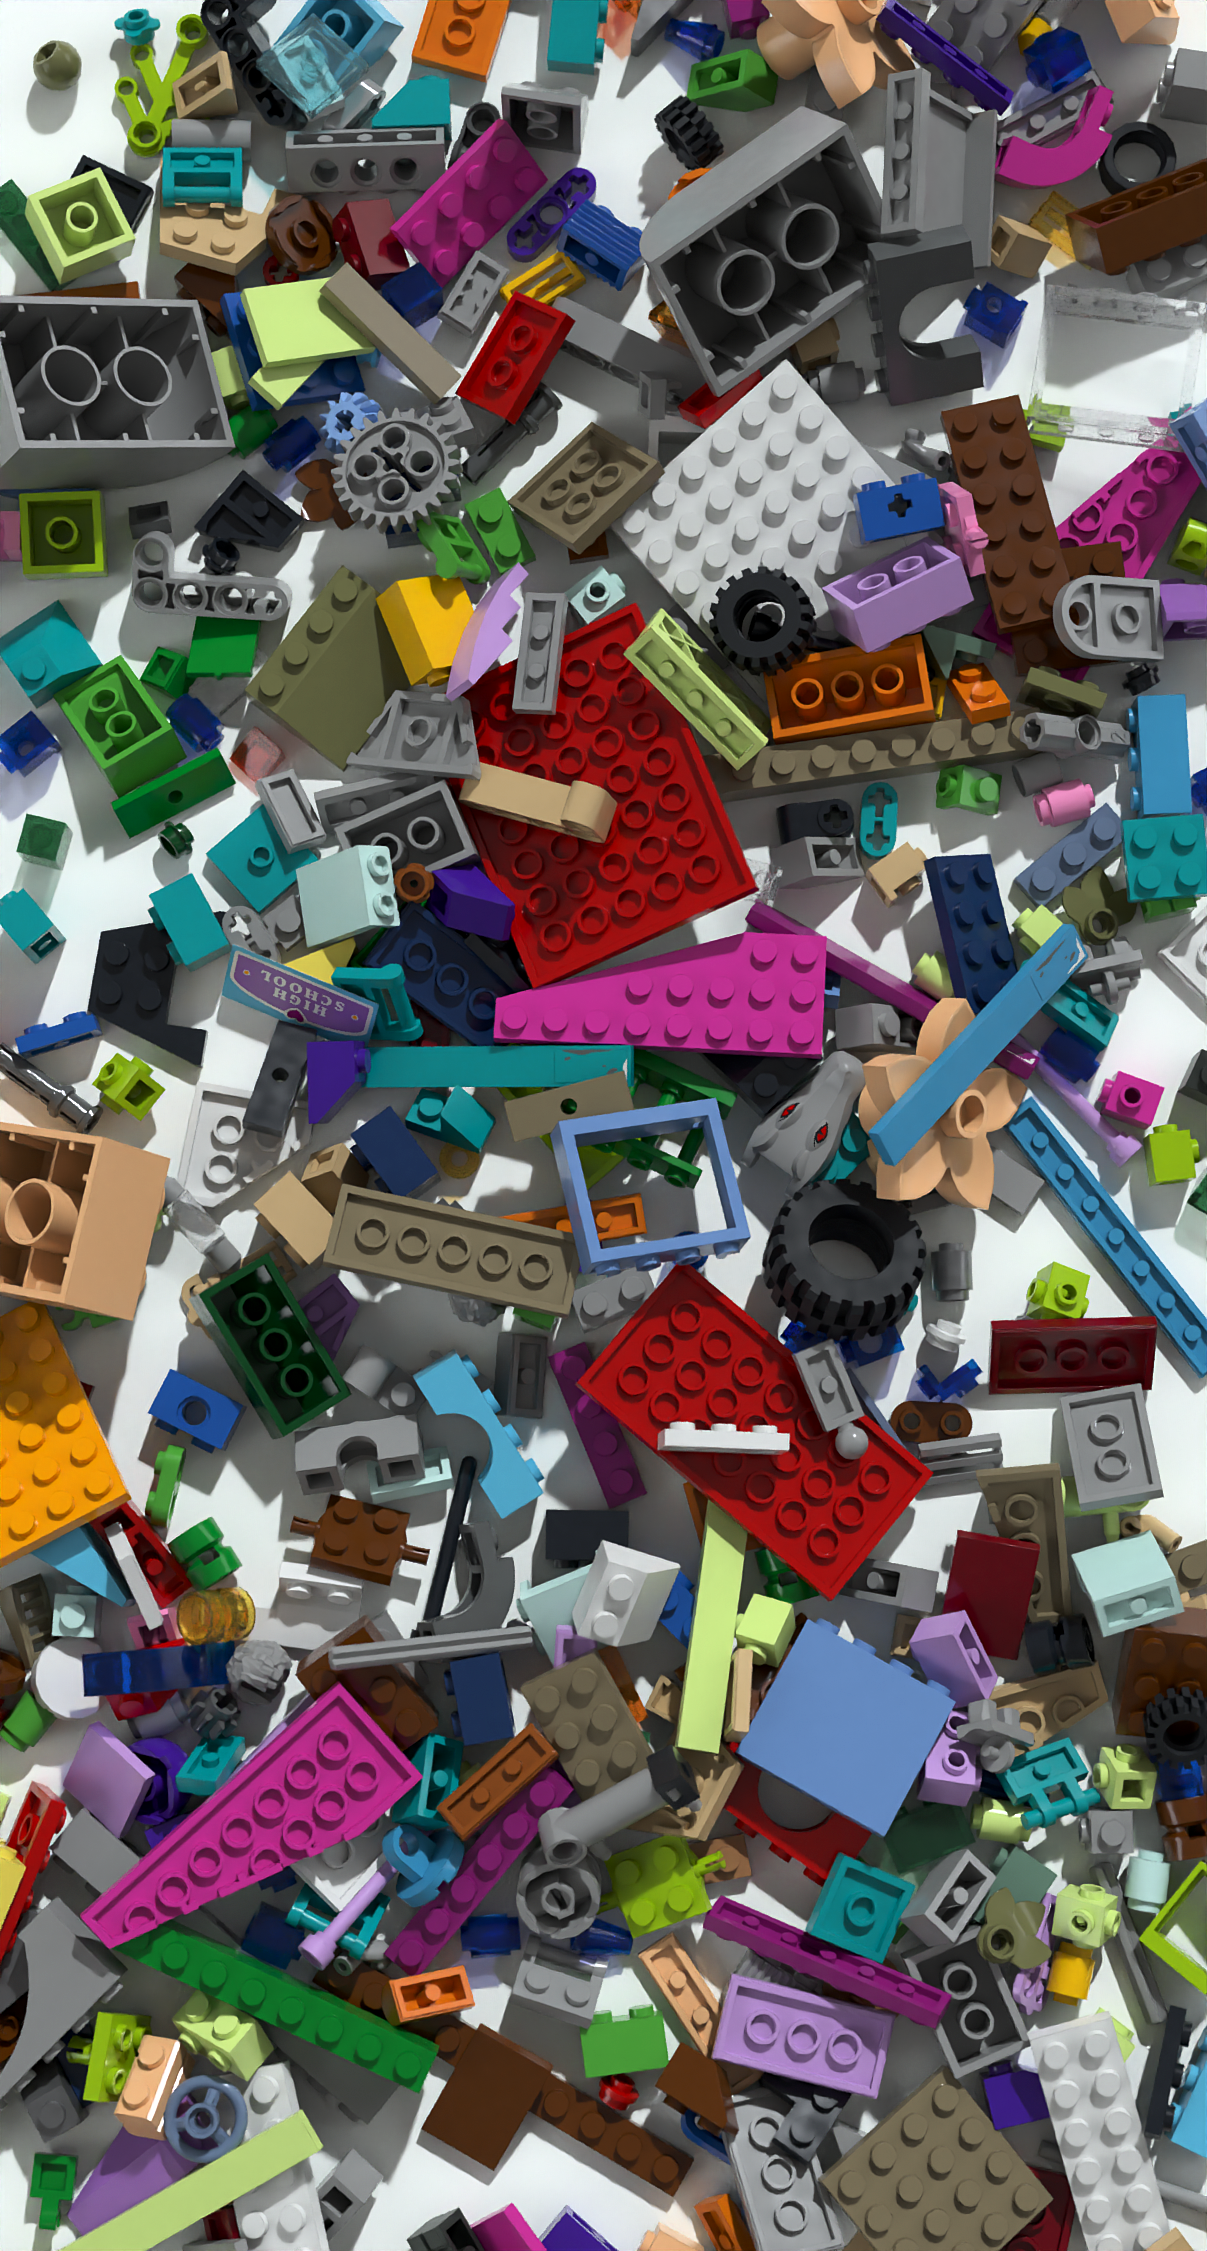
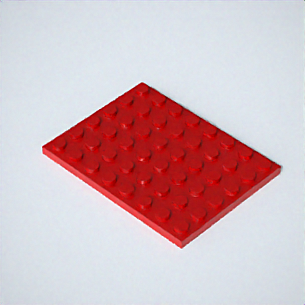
M636 602L564 636L555 715L516 714L513 711L512 705L518 658L483 674L473 686L461 694V696L470 701L479 762L570 787L573 781L590 783L606 790L617 802L605 843H597L473 809L458 801L489 880L515 904V917L512 921L510 932L533 989L565 980L760 891L688 720L624 655L626 649L637 640L647 625ZM448 777L458 800L465 779Z

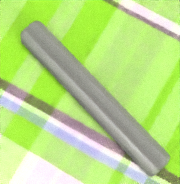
M1110 1862L1096 1864L1089 1869L1093 1884L1103 1887L1107 1894L1118 1896L1116 1911L1121 1913V1922L1114 1940L1143 2017L1148 2025L1159 2024L1167 2020L1168 2010L1143 1944L1139 1940L1140 1936L1130 1910L1127 1908V1902L1115 1870Z

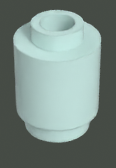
M1139 1849L1138 1856H1129L1124 1896L1128 1897L1127 1908L1150 1913L1160 1912L1161 1903H1166L1171 1863L1163 1861L1164 1853Z

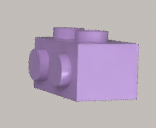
M965 1610L921 1619L909 1644L912 1656L919 1662L927 1682L929 1679L951 1691L948 1697L956 1701L953 1709L965 1707L971 1702L989 1699L998 1676Z
M958 1710L950 1712L917 1775L918 1800L966 1807L972 1792L979 1791L982 1768L976 1766V1756H979L981 1747L957 1739L956 1726L968 1724V1712Z

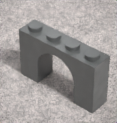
M960 224L926 231L921 234L867 244L869 259L863 261V271L867 285H872L873 296L867 298V309L871 322L875 321L877 333L871 334V345L874 357H879L880 369L874 371L878 393H885L891 407L984 387L981 351L972 334L930 343H918L906 339L899 332L902 313L907 304L916 295L932 287L975 278L972 242L963 225Z

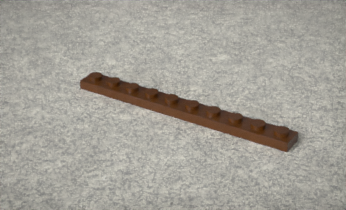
M337 1945L336 1950L333 1952L335 1955L333 1960L324 1970L318 1969L311 1982L336 1997L388 2021L382 2007V1989L388 1981L396 1979L377 1968H371L366 1961H362L348 1976L339 1974L334 1968V1960L344 1951V1948ZM453 2013L397 2025L439 2045L436 2056L456 2067L477 2030L475 2026ZM552 2072L529 2109V2112L672 2197L675 2196L694 2162L692 2155Z

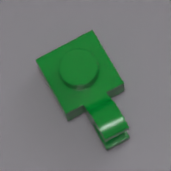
M39 2151L34 2154L30 2197L42 2198L39 2229L56 2230L57 2227H60L61 2200L72 2201L75 2196L79 2155Z

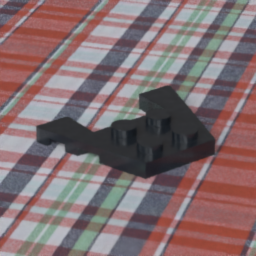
M213 912L222 928V919L226 912ZM154 923L101 931L88 1011L196 1067L203 1068L209 1032L203 1029L167 1024L177 965L166 947V944L172 942L166 928L158 931Z

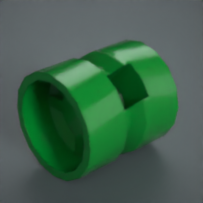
M212 1516L191 1527L167 1544L178 1564L188 1566L185 1575L197 1594L214 1586L243 1566L232 1547L223 1546L221 1543L224 1534ZM210 1551L214 1560L204 1565L199 1558Z
M768 1549L754 1552L760 1575L766 1576L768 1579L767 1583L763 1586L766 1597L792 1604L820 1596L816 1590L797 1574L798 1581L782 1585L779 1574L792 1570Z

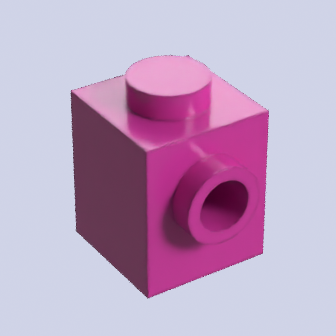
M1118 1071L1111 1080L1105 1078L1097 1097V1101L1103 1103L1100 1114L1146 1130L1152 1125L1165 1087Z

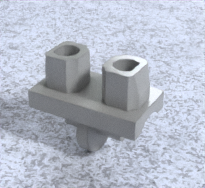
M1125 936L1107 941L1105 943L1107 956L1096 959L1093 957L1090 946L1084 945L1089 957L1068 980L1083 991L1089 990L1091 997L1105 995L1108 1005L1117 1004L1119 1000L1118 991L1131 989L1130 981L1141 978L1140 964L1143 963L1141 950H1133Z
M990 1699L968 1703V1724L956 1726L957 1739L981 1747L980 1762L986 1770L992 1773H1003L1011 1767L1015 1757L1014 1745L1034 1746L1033 1733L1020 1727L1019 1711L1013 1708L997 1709L996 1702Z

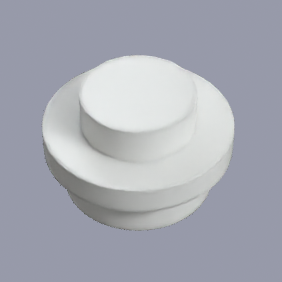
M941 1318L938 1319L937 1324L928 1323L926 1328L929 1332L926 1341L950 1352H957L959 1345H964L966 1337L960 1333L961 1326Z

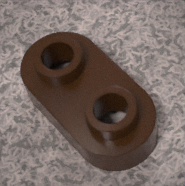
M906 1401L893 1409L889 1419V1424L899 1439L904 1442L927 1443L968 1437L973 1425L972 1417L965 1407L957 1403ZM909 1413L916 1415L919 1423L915 1429H909L904 1424V1417ZM948 1416H955L959 1420V1428L956 1431H949L945 1427V1420Z

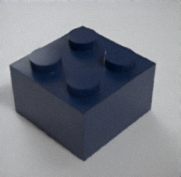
M391 1106L350 1134L355 1145L349 1149L366 1173L373 1168L378 1174L379 1178L373 1182L380 1192L417 1199L442 1181L438 1170Z
M502 1652L478 1654L450 1661V1669L443 1671L447 1696L455 1695L458 1710L451 1713L455 1738L463 1737L464 1746L514 1737L516 1728Z

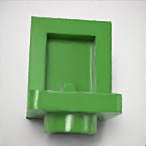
M968 765L942 769L936 783V808L945 810L957 807L986 816L998 814L1002 775Z

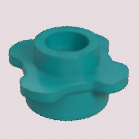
M147 9L130 10L124 15V18H118L114 22L115 29L122 30L125 41L131 45L149 43L154 39L155 31L161 26L160 20L152 18Z

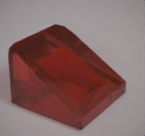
M254 726L229 759L256 784L258 779L268 777L286 759V756L257 726Z

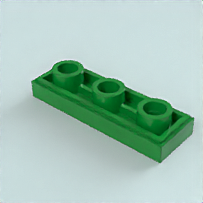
M217 747L114 800L110 804L130 839L235 785L236 782Z

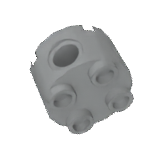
M540 1844L522 1859L516 1905L520 1918L530 1930L539 1935L541 1931L545 1934H550L552 1939L562 1940L578 1936L591 1926L600 1905L602 1880L598 1862L587 1850L586 1856L578 1864L569 1868H556L547 1863L542 1844Z

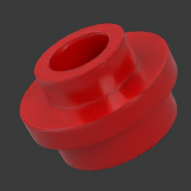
M626 2074L602 2076L599 2081V2098L614 2109L625 2111L629 2108L630 2104H635L639 2097L634 2080Z

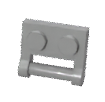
M530 1934L508 2003L589 2029L609 1960L599 1956L595 1960L541 1942L542 1937ZM535 1958L589 1975L590 1980L588 1982L534 1964Z

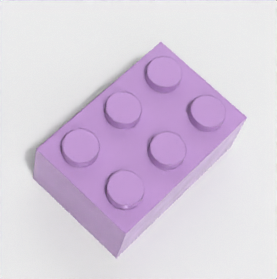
M929 537L912 543L822 588L836 631L867 653L881 651L890 646L891 641L905 634L920 632L927 626V623L941 616L954 615L962 609V606L974 601L961 558Z

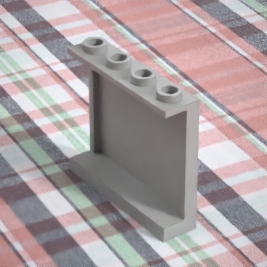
M924 68L888 74L881 235L893 239L962 224L972 242L974 269L991 267L998 111L994 109L972 113L931 90V72Z

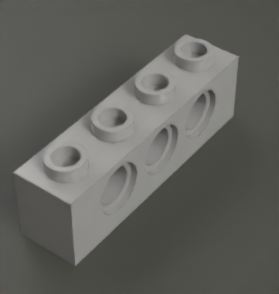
M444 126L286 131L285 155L289 193L315 196L320 192H338L343 195H353L359 191L377 190L384 194L395 193L401 189H416L420 192H426L446 172ZM402 158H409L415 163L410 166H402L397 161ZM368 159L373 161L375 165L363 167L358 162ZM331 161L336 166L327 169L321 167L318 163Z

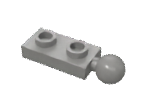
M833 1338L826 1339L792 1354L823 1432L837 1428L839 1433L836 1436L835 1446L838 1453L844 1458L857 1459L863 1456L868 1449V1437L862 1429L854 1426L852 1421L864 1416V1413Z

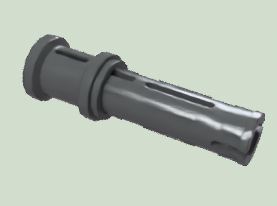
M540 381L516 424L513 425L505 421L499 429L461 464L463 468L462 475L471 484L476 486L527 434L530 436L536 434L539 431L538 425L553 410L559 411L563 407L556 394Z
M5 1043L0 1044V1072L44 1103L50 1116L53 1118L59 1116L77 1129L76 1133L88 1135L103 1114L104 1110L99 1105L93 1107L76 1094V1088L67 1084L62 1086L28 1060L18 1055Z

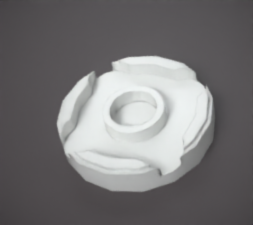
M67 1636L48 1644L39 1654L31 1669V1687L37 1702L44 1709L46 1708L50 1713L55 1714L53 1716L61 1720H80L97 1713L108 1702L105 1696V1657H108V1655L97 1643L84 1637Z

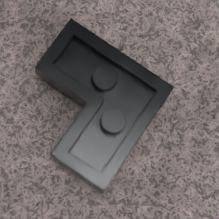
M764 2072L758 2082L792 2106V2109L771 2139V2142L806 2166L853 2093Z

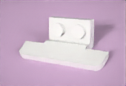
M281 1561L279 1573L280 1592L277 1610L237 1604L235 1631L237 1636L244 1641L268 1640L275 1641L280 1646L316 1650L360 1618L364 1580L309 1567V1565Z

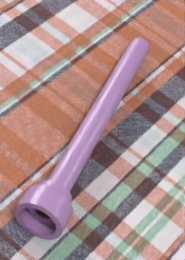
M1020 1033L1011 1040L1014 1044L1040 1058L1034 1071L1108 1144L1106 1149L1111 1153L1108 1157L1119 1168L1143 1146L1133 1134L1128 1136L1124 1131L1119 1133Z
M419 1830V1831H421L424 1835H426L427 1837H429V1835H430L434 1830L427 1831V1832H426V1831H422V1830ZM404 1841L400 1848L408 1856V1846ZM386 1861L323 1932L317 1931L315 1935L309 1934L298 1947L301 1955L315 1968L324 1970L335 1957L333 1953L337 1948L335 1943L388 1884L398 1870Z

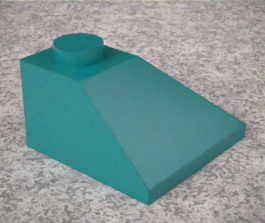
M56 600L0 637V656L36 709L53 699L55 693L103 665L59 600Z

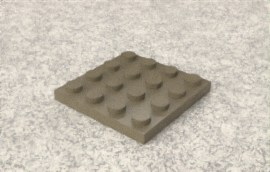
M941 2065L818 2178L819 2182L875 2251H999L1053 2200V2197L999 2130H995L991 2120L945 2065Z

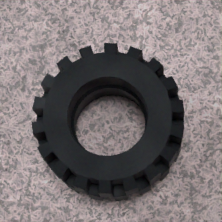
M758 566V572L755 573L750 568L741 570L743 577L737 580L732 575L726 581L730 586L726 590L720 587L715 594L719 599L718 603H711L710 612L714 617L709 620V625L715 635L713 639L727 659L742 671L746 669L751 675L760 676L761 672H765L768 677L776 676V670L781 668L786 673L793 669L790 663L795 659L801 663L806 657L803 653L806 647L812 648L814 640L811 635L812 632H817V623L813 617L816 615L814 607L798 582L792 576L787 577L784 571L775 568L774 572H770L767 566ZM764 602L780 604L784 608L785 618L780 631L774 637L762 642H753L744 638L742 633L743 620L754 606Z

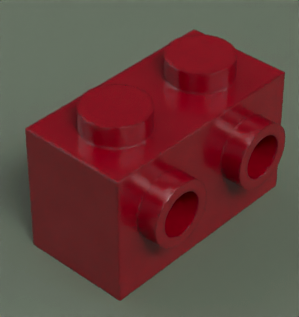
M389 199L346 202L332 220L333 236L339 242L344 264L347 262L376 291L397 289L411 272V268L404 247L389 229L396 222Z

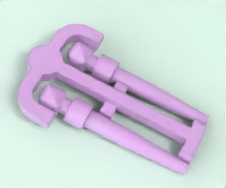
M1046 1892L1042 1900L1046 1910L1035 1937L1042 1940L1053 1951L1056 1935L1051 1933L1057 1896ZM1050 1958L1034 1968H1018L1020 1973H1017L1013 1982V1999L1015 2003L1019 2004L1020 2013L1031 2015L1033 2011L1040 2012L1045 2007L1050 1991L1046 1990L1047 1986L1042 1985L1043 1980H1047L1050 1967H1048Z

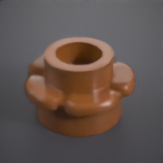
M410 863L407 865V868H401L395 874L394 884L397 886L396 893L405 902H424L429 898L430 890L434 888V877L431 872L425 870L422 864ZM411 880H417L418 886L412 887L410 885Z

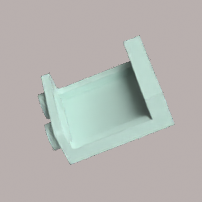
M357 845L296 869L307 948H326L374 928H393L400 925L388 847Z
M1151 1530L1071 1555L1080 1587L1083 1592L1087 1593L1103 1637L1184 1612L1175 1576Z
M592 1564L533 1588L528 1579L520 1582V1598L516 1599L517 1609L524 1622L531 1621L536 1631L533 1633L536 1648L541 1656L548 1655L553 1667L556 1626H575L572 1611ZM598 1641L597 1651L610 1645Z

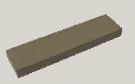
M347 262L319 290L434 405L462 377Z

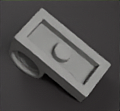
M365 1344L342 1376L346 1382L396 1415L417 1414L426 1401V1397L412 1375Z

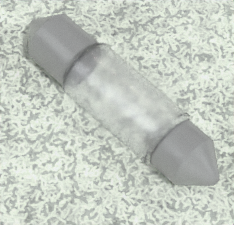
M167 1176L164 1186L165 1201L162 1207L165 1215L194 1248L209 1260L219 1273L232 1274L240 1269L241 1253L227 1239L225 1232L187 1189H184L175 1178Z

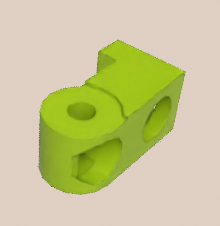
M1192 516L1189 517L1186 525L1183 524L1178 532L1167 561L1168 565L1200 577L1207 566V522Z

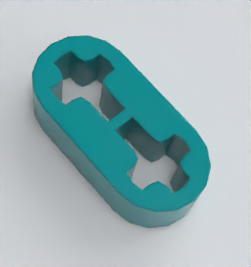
M875 782L869 785L862 795L860 804L859 849L864 856L872 860H881L893 851L896 842L898 796L895 789L884 782ZM876 792L883 793V798L890 800V804H885L882 817H875L876 806L868 801V799H874ZM875 825H881V838L888 840V843H884L880 850H874L873 843L866 841V838H872Z

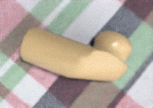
M1152 1515L1127 1516L1120 1521L1122 1538L1151 1530L1157 1544L1168 1553H1173L1181 1544L1182 1536Z

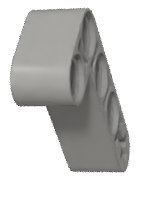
M151 531L145 534L134 546L132 596L136 606L144 612L272 621L281 618L291 605L293 598L292 590L286 582L277 578L174 572V543L164 532ZM153 542L161 547L163 550V559L161 561H154L147 557L144 549L146 543ZM150 582L157 584L162 590V599L157 601L149 599L144 593V584ZM193 585L199 588L203 597L200 603L189 602L184 596L183 590L185 586ZM226 588L238 590L242 595V604L238 606L228 604L223 597V590ZM269 591L274 592L276 599L282 600L279 601L275 608L271 607L270 600L257 599L253 607H250L252 597L265 598Z

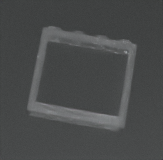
M1068 283V286L1047 284L1026 419L1029 433L1184 452L1169 426L1176 419L1042 403L1056 314L1190 330L1177 418L1192 408L1207 303L1187 301V297H1179L1177 299L1160 298L1149 292H1140L1136 295L1118 293L1115 289L1107 287L1093 290L1079 288L1071 283Z

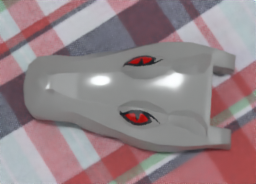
M844 1051L833 1052L811 1078L805 1081L795 1092L775 1106L754 1130L740 1162L748 1168H752L761 1155L793 1177L785 1190V1194L793 1199L795 1192L803 1187H807L834 1159L841 1143L842 1132L846 1129L853 1111V1103L866 1085L862 1068L863 1063L855 1056Z

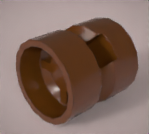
M1207 1792L1180 1794L1154 1801L1158 1823L1165 1827L1167 1831L1161 1837L1166 1860L1181 1861L1207 1856ZM1187 1826H1189V1827H1188V1834H1187V1832L1185 1831V1827H1187Z

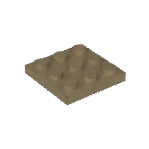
M591 422L507 502L514 513L580 555L666 472L659 461Z

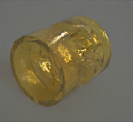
M241 1587L190 1591L181 1598L176 1611L179 1633L191 1645L242 1640L252 1632L256 1620V1609L253 1599Z

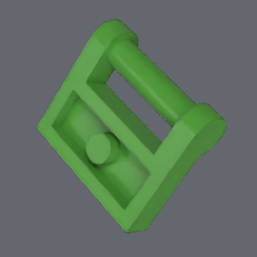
M432 511L429 513L432 524L428 525L422 519L416 521L417 527L420 530L417 533L418 538L427 550L435 554L437 558L436 571L440 577L446 579L466 578L468 582L476 585H483L489 580L491 576L490 567L458 517L446 514L441 515Z

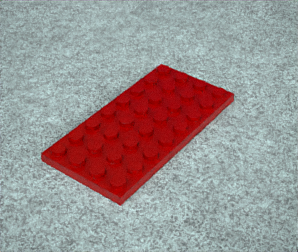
M676 1264L575 1385L828 1602L832 1601L934 1473L865 1414L853 1420L852 1423L866 1433L869 1442L867 1451L857 1459H847L841 1456L835 1446L836 1436L839 1432L837 1428L823 1432L793 1360L792 1354L794 1353L690 1264ZM691 1422L695 1423V1430L710 1431L712 1424L736 1425V1432H752V1426L769 1425L777 1426V1433L790 1434L789 1451L782 1455L658 1450V1433L664 1429H670V1423Z

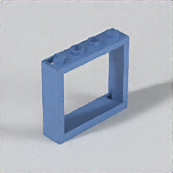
M716 1098L562 1120L557 1122L550 1134L583 1275L597 1273V1276L606 1275V1278L621 1273V1269L636 1267L638 1272L654 1270L660 1267L661 1263L676 1261L677 1265H688L699 1261L701 1256L715 1254L717 1259H725L727 1255L740 1253V1250L751 1238ZM702 1128L727 1229L601 1249L577 1147Z

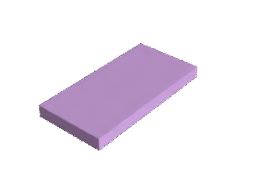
M731 1973L711 2057L715 2060L877 2099L896 2014Z

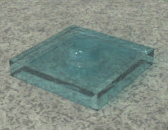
M314 13L256 60L257 69L311 119L369 72V63Z

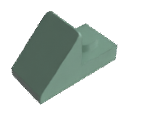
M929 624L922 631L911 634H921L926 665L935 671V678L943 680L948 679L954 658L972 663H977L978 656L993 659L997 645L996 643Z

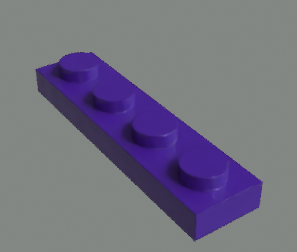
M886 0L876 20L881 23L879 26L887 36L894 40L900 38L912 47L911 52L918 60L924 64L929 65L932 63L943 71L942 76L949 84L955 88L960 89L963 87L974 95V102L984 111L995 109L998 111L997 114L999 116L1005 112L1011 104L1014 94L1011 89L898 1Z

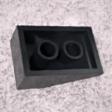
M697 1052L762 1120L775 1106L793 1092L823 1060V1057L817 1059Z

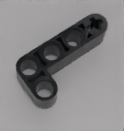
M205 0L200 10L201 20L219 50L227 52L231 69L263 119L268 124L286 131H300L304 129L309 120L273 61L274 51L256 24L259 19L273 8L277 0ZM228 9L227 19L222 23V15ZM248 40V49L242 55L243 44ZM268 72V82L262 87L263 76Z

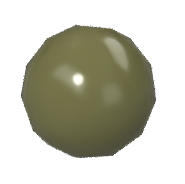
M51 40L41 46L34 55L33 71L38 82L45 88L65 91L75 86L81 77L82 61L77 49L70 43Z

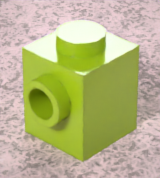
M1177 1124L1153 1127V1134L1143 1138L1149 1187L1190 1182L1195 1179L1194 1163H1199L1200 1153L1197 1140L1191 1139L1190 1129L1178 1131Z

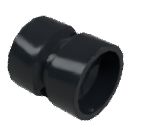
M1084 1613L1060 1617L1058 1624L1055 1625L1048 1619L1025 1625L1027 1652L1031 1667L1037 1677L1060 1673L1064 1665L1070 1670L1095 1666L1093 1638Z

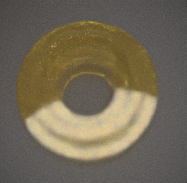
M446 1143L440 1151L439 1162L442 1170L448 1176L455 1179H465L477 1170L480 1163V1155ZM457 1152L465 1153L468 1158L466 1164L463 1166L454 1165L452 1163L453 1155Z

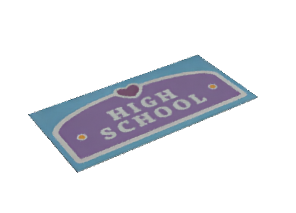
M232 944L222 996L279 1020L316 1029L317 1035L327 1040L365 1041V1047H368L379 1004Z

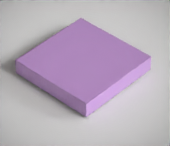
M97 1721L88 1726L62 1785L119 1839L128 1834L156 1774L100 1721Z

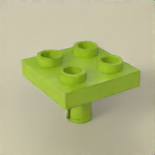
M98 2012L94 2039L83 2038L78 2035L70 2039L68 2047L82 2049L83 2052L67 2051L68 2062L89 2065L83 2096L84 2100L94 2102L119 2101L134 2059L139 2055L138 2049L143 2036L152 2035L150 2027L152 2016L138 2013Z

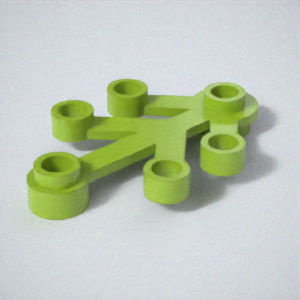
M187 14L177 22L176 33L180 44L163 82L154 64L155 56L152 47L149 44L132 46L130 50L134 67L141 71L153 100L147 116L138 100L140 92L137 82L133 78L126 76L121 77L115 83L114 90L117 99L125 104L133 123L128 129L127 141L130 149L138 156L153 157L158 155L163 150V147H165L166 140L172 137V119L164 121L168 110L176 107L172 83L184 76L195 50L204 47L209 38V32L199 15ZM191 32L200 33L199 38L194 40L187 39V35ZM140 52H147L149 54L148 58L143 61L137 60L136 56ZM125 86L134 88L133 92L129 95L120 93L121 89ZM145 135L154 136V140L150 143L144 144L141 142L142 137Z

